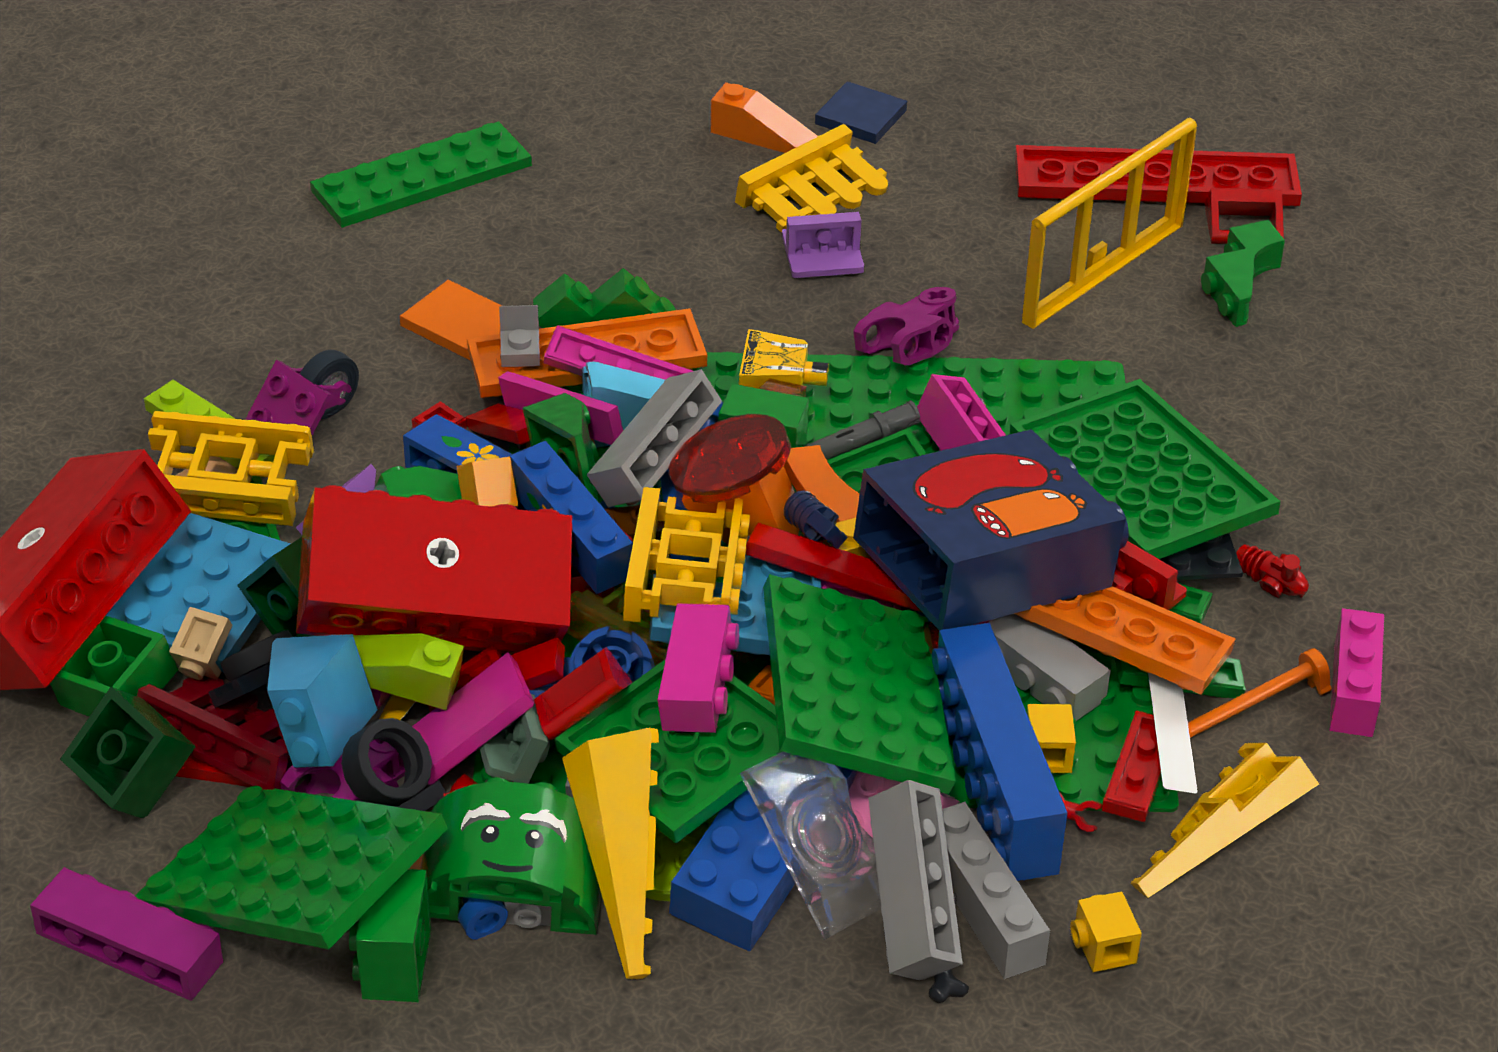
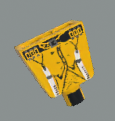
M748 329L739 373V385L802 397L804 384L827 386L829 363L807 361L808 343L805 340Z

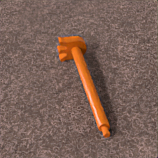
M1315 648L1299 655V666L1189 721L1190 738L1306 678L1311 688L1316 686L1320 696L1331 691L1330 670L1326 659Z

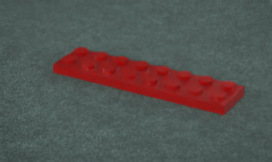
M1016 145L1015 163L1018 197L1065 199L1140 149ZM1162 150L1145 161L1140 201L1166 202L1173 150ZM1224 151L1193 152L1186 203H1205L1211 188L1282 189L1283 206H1300L1302 192L1295 154ZM1129 173L1095 194L1093 200L1126 201Z

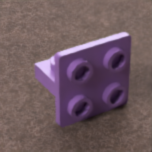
M859 212L787 217V229L782 230V240L792 277L804 278L863 273L864 263L860 252L861 217Z

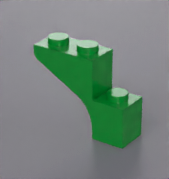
M1269 220L1229 228L1224 253L1206 257L1205 270L1201 275L1202 289L1206 294L1212 296L1218 305L1220 313L1223 316H1227L1235 327L1243 326L1248 322L1253 279L1265 271L1280 268L1285 240Z
M624 268L593 293L590 292L585 284L580 281H574L564 273L533 298V305H538V320L541 328L676 310L669 299L659 297L641 277H634Z

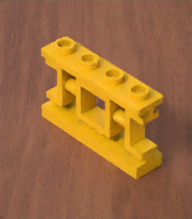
M153 412L151 418L153 428L149 429L148 437L151 450L162 451L157 466L192 511L191 513L210 518L293 526L296 517L295 502L299 498L296 480L284 479L288 464L309 465L310 458H312L314 453L310 427L297 424L221 418L218 416L181 414L178 412ZM181 446L196 447L194 454L179 452ZM259 454L275 455L273 462L257 459ZM210 456L241 459L237 474L205 471ZM173 468L189 469L187 477L171 475ZM252 476L267 477V485L250 483Z
M644 487L625 584L623 621L640 622L643 609L650 610V617H658L660 604L677 606V603L729 605L730 614L738 615L750 515L742 514L743 499L735 498L734 509H726V502H718L716 513L676 509V497L668 496L667 502H659L660 489ZM658 521H665L661 540H656ZM724 528H731L728 547L721 546ZM669 554L709 558V563L670 559L668 556ZM656 570V578L653 580L652 590H646L649 571ZM717 577H724L721 598L713 597Z

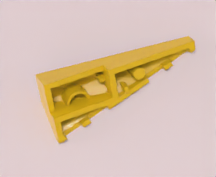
M645 728L588 740L562 758L626 979H642L651 974V966L645 965L644 934L652 933V919L645 917L646 891L654 890L656 817L650 816L649 793L650 786L657 785L658 772L650 769L651 743L659 742L658 729Z
M1245 743L1238 750L1239 755L1244 758L1242 762L1234 769L1231 766L1224 767L1219 773L1222 780L1211 791L1202 794L1172 831L1171 836L1177 841L1167 853L1163 850L1156 851L1150 858L1154 865L1141 877L1134 878L1131 882L1132 886L1145 897H1151L1319 785L1301 757H1276L1267 743Z

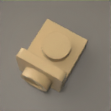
M189 607L169 650V653L179 666L178 670L182 674L196 680H202L204 676L218 680L221 670L217 666L216 661L233 626L229 618Z

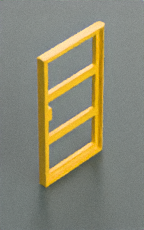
M1185 119L1032 220L1022 314L1023 324L1034 329L1183 226L1197 124L1194 119ZM1174 143L1164 217L1136 235L1145 161ZM1129 173L1120 247L1107 255L1108 244L1101 241L1088 250L1094 195ZM1078 206L1070 279L1067 283L1039 301L1046 227Z

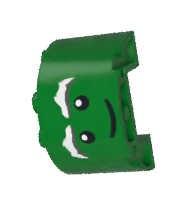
M493 777L487 779L485 783L473 784L457 789L444 796L435 804L431 812L442 814L448 829L422 856L420 870H426L430 918L458 921L461 897L548 906L551 907L550 931L596 935L602 894L574 798L558 792L557 788L549 783L527 784L509 782L503 778Z

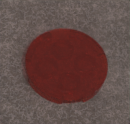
M746 414L727 418L702 429L690 437L673 456L669 466V475L676 491L690 496L693 502L718 503L732 500L750 493L749 486L761 480L770 472L776 475L781 470L790 454V439L783 424L774 417L762 414Z

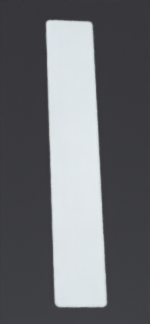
M1148 673L1163 787L1169 790L1197 793L1183 689L1173 682Z

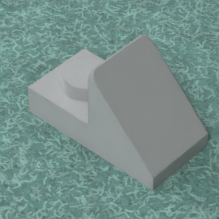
M538 305L500 306L501 367L540 366Z

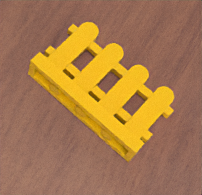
M842 124L740 175L735 203L743 208L752 205L757 211L763 209L777 222L776 228L782 233L783 229H787V217L834 214L837 211L835 206L837 204L848 209H855L861 205L862 191L865 190L871 195L886 193L888 187L887 172L882 168L876 170L862 158L863 151L858 147L854 149L850 147L853 131L845 124ZM838 170L844 171L854 182L850 183ZM815 182L829 195L824 196L811 184ZM790 196L802 209L798 210L785 197Z

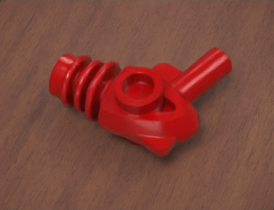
M1247 544L1242 545L1237 550L1236 554L1243 573L1251 576L1254 582L1260 581V586L1266 592L1277 598L1282 593L1301 598L1307 593L1309 584L1307 578L1300 572V560L1296 555L1281 554L1278 558L1271 551H1264L1263 549H1258L1257 546H1249Z

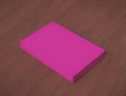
M508 652L454 693L447 710L435 708L412 726L421 734L429 747L432 760L429 785L444 776L534 706L535 703L518 663Z

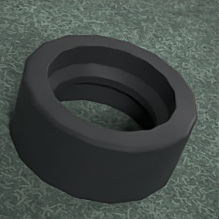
M395 718L376 720L350 737L343 748L341 765L346 783L353 794L360 800L367 803L396 807L424 790L431 776L432 760L428 745L416 729L407 722ZM375 739L389 743L397 750L403 760L405 768L404 783L398 788L386 785L376 776L371 768L368 757L369 744Z

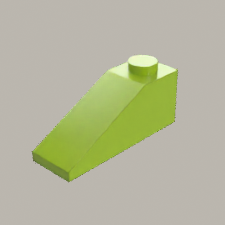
M423 633L353 635L370 688L447 710L460 677L463 645Z

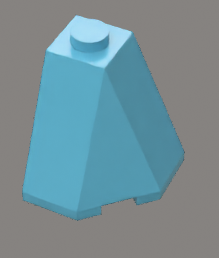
M595 361L587 362L586 366L582 368L583 395L617 405L623 430L665 381L664 379ZM594 440L596 448L611 446Z

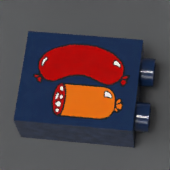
M1030 429L863 469L853 538L938 630L974 625L1029 610L1031 606L1039 604L1044 606L1055 603L1056 600H1066L1077 597V595H1085L1112 587L1119 550L1124 548L1128 541L1129 529L1127 519L1120 506L1113 501H1107L1078 473L1076 466L1069 458L1059 456L1041 437Z

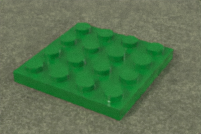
M663 660L556 737L555 742L557 751L566 756L588 740L645 728L658 729L659 742L651 743L650 769L657 771L658 777L657 785L650 786L649 812L650 816L656 817V828L674 843H677L794 754L779 751L775 705L734 675L732 681L725 682L724 685L728 693L726 714H719L716 733L662 731L657 699L665 660Z

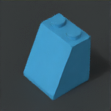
M353 634L276 638L272 642L267 692L293 767L333 766L343 754V748L350 737L362 730L377 711Z

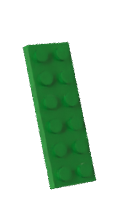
M498 121L464 133H456L442 140L425 143L420 147L401 153H393L379 160L362 163L338 173L327 174L322 178L310 181L311 192L340 227L343 228L532 166V157Z

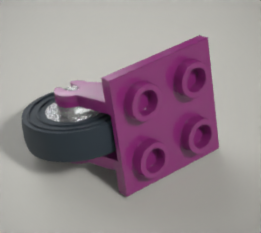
M325 350L318 353L307 362L304 368H291L282 361L276 360L245 420L308 426L311 429V435H313L321 419H327L344 409L354 396L359 381L358 367L350 357L337 350Z

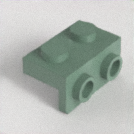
M535 704L480 747L485 771L492 778L499 777L509 782L528 784L537 764L545 761L549 752L550 740L542 731Z

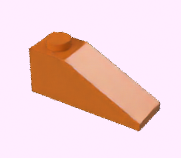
M725 82L711 99V133L783 153L818 137L756 90L745 88L739 84Z

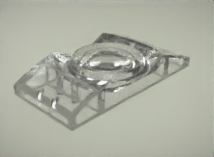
M781 752L740 773L824 940L881 909L873 838L861 827L853 812L847 779L836 765Z

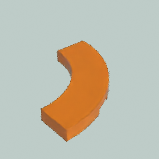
M820 445L782 449L779 456L790 482L797 492L803 490L811 492L820 502L838 514L837 522L857 516L860 493L848 486L834 472L827 462Z

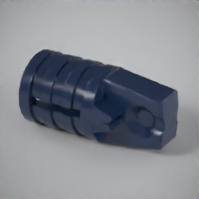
M805 490L798 491L787 500L784 506L785 519L799 529L808 539L817 542L826 540L835 549H838L848 538L836 526L837 519L839 518L838 514L820 502L811 492Z

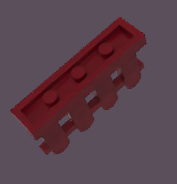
M204 676L202 680H196L189 677L183 680L182 687L170 693L151 684L138 689L137 697L143 698L196 746L191 756L252 786H260L262 790L281 789L280 781L287 768L289 769L293 764L274 709H269L266 712L257 709L258 697L248 692L216 708L214 705L201 709V707L209 703L213 704L208 692L224 685L222 679L218 678V680ZM244 719L247 720V722L239 726L235 725ZM278 736L282 737L280 740L274 743L270 742V740Z

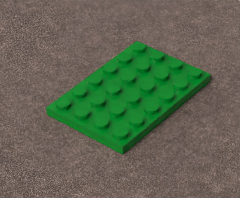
M1141 379L1010 424V434L1032 429L1059 456L1069 458L1076 466L1078 473L1107 501H1113L1120 506L1128 523V541L1158 559L1279 514L1280 500Z
M769 574L763 586L779 751L898 782L911 780L938 788L941 793L949 795L956 780L938 676L934 671L932 663L933 648L927 617L911 610L902 611L884 606L875 600H862L844 595L835 589H822L807 585L795 578H782Z
M251 786L243 790L237 796V800L221 815L214 817L208 823L207 828L195 840L183 846L178 851L177 856L163 870L153 874L135 897L156 907H166L177 916L194 923L330 949L424 854L448 827L440 813L289 790H262L260 786Z

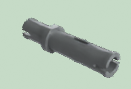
M910 400L884 413L880 411L870 414L869 419L839 430L812 443H807L805 446L820 445L826 460L913 425L920 424V413L915 403Z

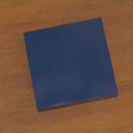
M847 81L815 114V124L831 130L845 124L853 131L852 137L876 144L907 111V101Z

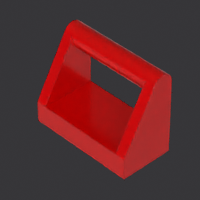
M1210 189L1205 202V212L1211 244H1226L1228 240L1229 230H1219V215L1270 216L1271 224L1284 238L1282 189Z
M607 647L534 699L542 731L549 740L552 741L633 683Z

